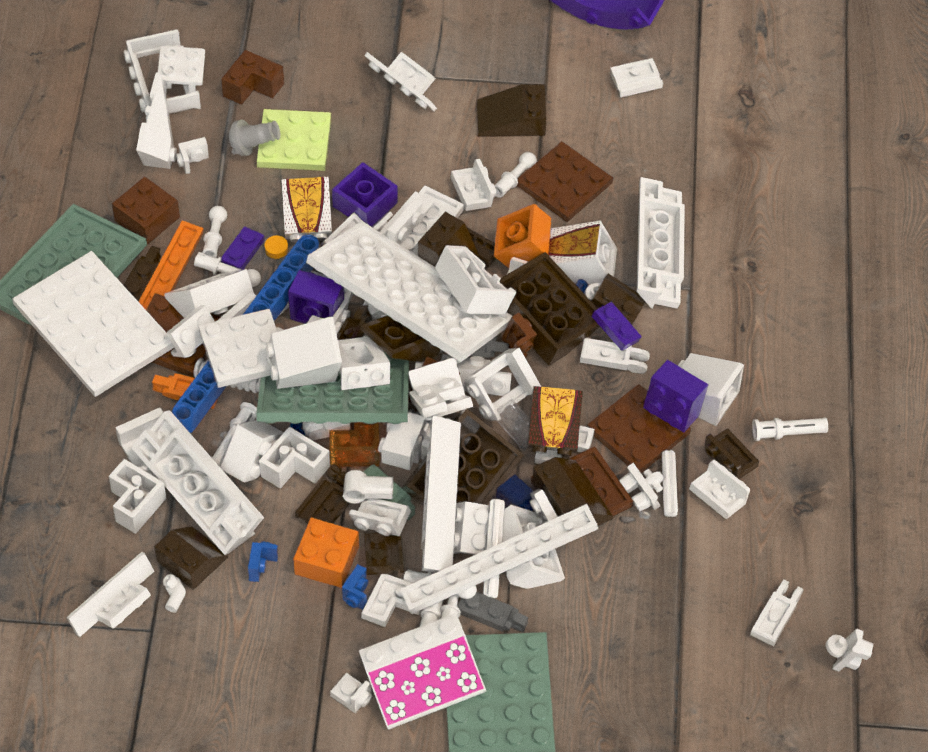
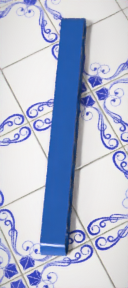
M304 235L296 242L243 315L270 309L273 320L277 319L289 302L288 291L298 271L311 272L314 268L307 264L306 261L309 254L319 249L317 237ZM209 360L172 409L173 415L189 433L196 429L226 388V386L218 388Z

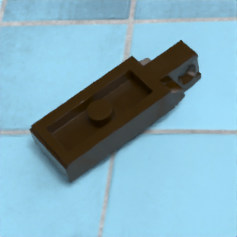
M151 246L146 257L141 256L123 285L138 302L160 262L161 255L160 248Z
M368 305L359 306L353 317L346 318L337 333V340L361 338L365 335L360 327L372 321Z

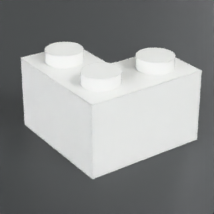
M408 412V422L400 424L388 422L386 428L388 434L386 438L382 437L378 452H381L382 463L407 470L411 469L413 462L418 464L421 457V445L424 440L422 431L425 426V418L423 416Z
M257 420L237 425L220 468L242 482L258 478L260 475L259 460L284 432L265 422H257Z
M289 427L259 460L261 477L280 489L295 472L316 484L330 467L329 450Z
M126 459L109 475L111 491L120 497L113 505L115 520L136 534L167 499L164 482Z

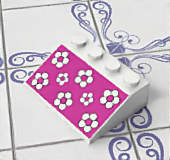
M457 613L359 650L388 730L486 692Z

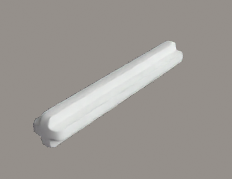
M500 499L490 501L486 550L502 543L505 502ZM500 574L484 581V595L494 599L498 597Z

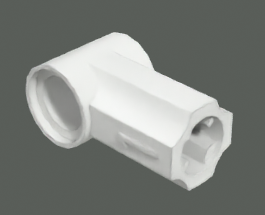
M349 471L345 474L343 498L345 501L353 504L361 503L365 498L392 499L393 477L367 476L362 471Z

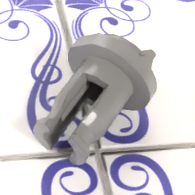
M236 120L229 131V141L233 148V155L248 156L252 154L253 147L280 139V129L276 121L252 126L248 125L245 120Z

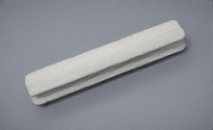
M665 450L662 452L664 515L666 517H675L678 512L675 452Z

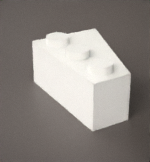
M446 245L435 269L465 313L505 315L516 291L512 288L506 289L499 282L501 278L497 274H493V276L484 269L486 264L465 246Z

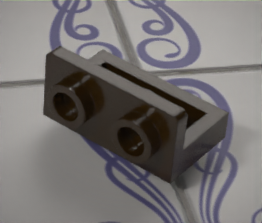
M728 428L715 437L711 433L706 436L704 446L706 454L711 459L714 458L736 478L741 479L759 466V460Z

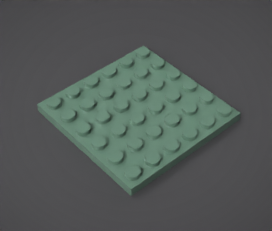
M385 353L390 362V384L347 390L341 389L340 372H338L335 382L277 389L276 380L272 381L271 375L262 377L256 412L257 422L269 424L275 422H289L293 424L301 422H314L317 424L326 422H339L341 424H349L351 422H364L366 424L389 422L391 424L408 422L409 360L391 358Z

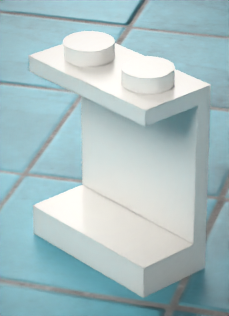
M157 408L115 427L118 442L129 461L157 478L156 475L131 447L144 430L151 429L163 414L161 408Z

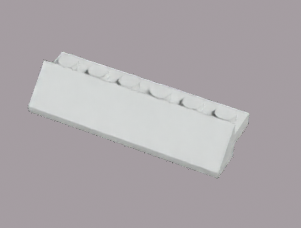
M641 177L639 179L637 292L651 309L655 304L678 308L680 305L681 283L684 279L685 204H682V192L663 188L662 181Z
M164 411L153 427L144 430L131 448L156 477L164 482V486L223 554L227 555L255 534V528L264 517L171 411Z
M433 416L430 423L421 549H423L422 571L433 574L453 565L461 423L438 416Z

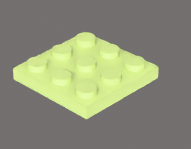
M264 109L262 123L276 121L280 129V139L259 144L257 167L325 171L331 113Z

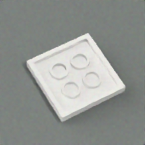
M270 309L199 325V332L218 388L271 375L270 366L273 364L272 358L267 357L266 343H269L271 334L277 332Z

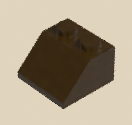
M192 526L171 530L154 546L157 562L192 590L199 586L228 558V554L224 555L214 543Z

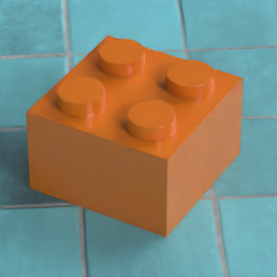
M532 204L498 218L494 257L509 268L512 257L529 262L544 252L548 254L551 217L537 205Z
M310 518L293 559L295 575L342 588L359 549V531Z

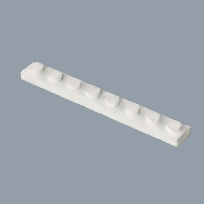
M586 504L400 590L410 613L413 614L598 529V526Z

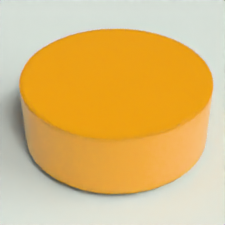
M278 235L269 237L265 241L266 255L273 259L284 257L288 253L287 240Z

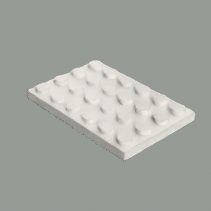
M92 251L12 298L15 307L95 397L174 348L163 328Z

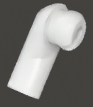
M169 574L163 579V584L170 595L165 608L175 613L185 596L186 590L178 577Z

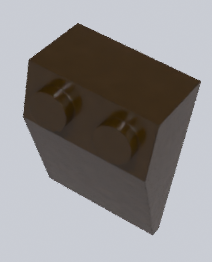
M521 84L477 99L478 137L546 136L545 85Z
M388 315L363 324L360 327L391 358L423 362L426 357L433 358L438 356L441 350Z

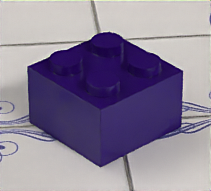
M362 162L332 189L333 207L347 217L355 212L363 222L372 227L398 203V186Z
M299 270L288 291L290 320L307 324L312 315L323 319L333 317L344 301V287L332 279L318 276L313 272Z
M666 360L651 377L643 408L684 433L699 417L709 384L671 361Z

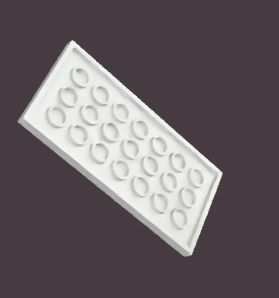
M363 221L309 254L306 261L307 264L314 267L317 271L325 274L337 284L350 290L354 295L364 299L374 308L381 310L393 320L406 326L413 333L420 335L432 345L440 348L460 362L504 331L512 317L507 312L505 315L465 313L433 265Z

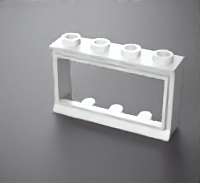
M178 29L126 41L127 50L123 51L126 64H131L128 67L131 80H136L134 89L136 96H141L139 105L142 113L145 112L146 106H151L152 103L150 102V96L138 58L160 53V46L183 47V45H180ZM182 84L186 95L167 99L169 114L192 108L201 109L199 92L196 91L195 85Z

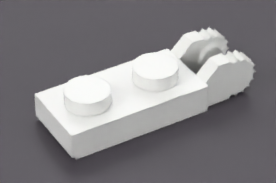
M584 338L580 363L621 370L628 369L632 373L642 374L647 371V365L644 362L649 360L650 354L644 349L641 350L632 346L621 351L613 342Z
M783 580L777 591L773 592L751 630V636L774 646L793 614L798 600L803 593V588L797 587L791 599L783 596L789 587V582Z

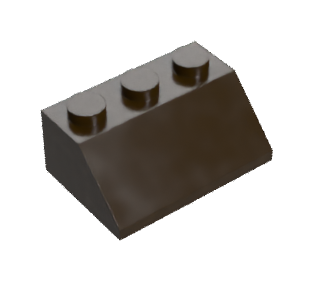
M553 457L533 467L532 483L536 489L544 491L557 517L587 504L597 526L613 519V515L576 460Z

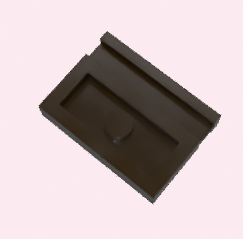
M609 273L604 277L591 299V302L599 308L612 302L631 325L635 322L645 303L644 299L636 291Z
M323 476L296 510L295 517L303 519L306 524L309 523L310 518L334 524L350 504L343 498L344 488L334 482L327 481V478Z
M380 533L364 534L367 575L392 574L394 570H400V573H404L401 534L400 536H385Z

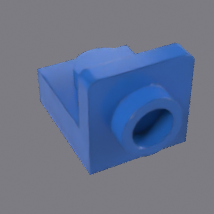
M252 542L248 566L249 581L259 582L260 573H265L266 561H278V545L270 542Z
M357 564L342 586V598L350 607H358L363 610L367 603V595L363 592L368 585L366 568Z

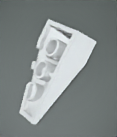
M156 72L150 92V102L152 105L146 106V123L141 124L136 151L144 166L171 169V163L176 160L177 149L174 148L164 80L161 73Z

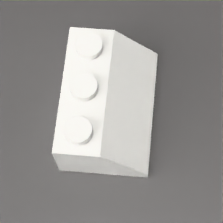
M247 269L220 273L164 293L169 303L185 318L200 305H205L209 313L220 314L228 311V306H235L249 292L253 294L254 292Z
M514 505L508 506L504 509L502 542L542 525L545 522L542 515ZM555 549L506 571L510 584L526 589L565 579Z

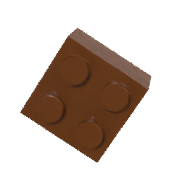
M145 176L112 203L114 221L125 229L146 238L147 245L180 218L178 200Z

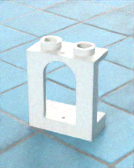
M369 337L338 340L342 360L339 369L342 390L390 384V362L383 350Z
M520 348L506 350L464 379L468 385L467 390L469 394L476 399L480 406L479 411L481 415L488 421L500 420V414L526 396L531 395L533 386L541 387ZM508 365L519 385L492 403L482 383Z

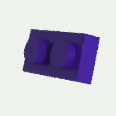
M244 226L221 257V263L244 270L265 241L264 235Z
M612 302L595 310L592 318L621 351L638 343L642 337Z

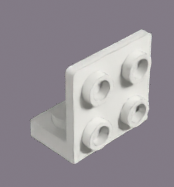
M160 46L158 73H161L164 80L166 94L167 89H171L172 84L202 85L205 49Z
M454 358L408 371L413 391L422 385L431 386L437 384L445 378H456L462 385ZM464 393L463 396L446 400L448 411L426 417L425 420H431L433 416L441 417L473 407L471 397Z

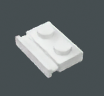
M653 58L610 68V75L616 89L619 91L620 97L663 87V81L660 79V74Z

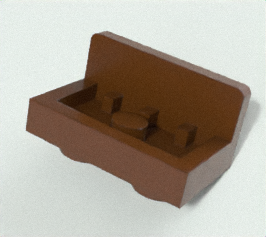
M517 313L511 317L501 339L504 343H509V349L520 348L526 359L528 357L527 352L534 346L533 341L537 334L532 329L531 323L526 318H523L520 313Z

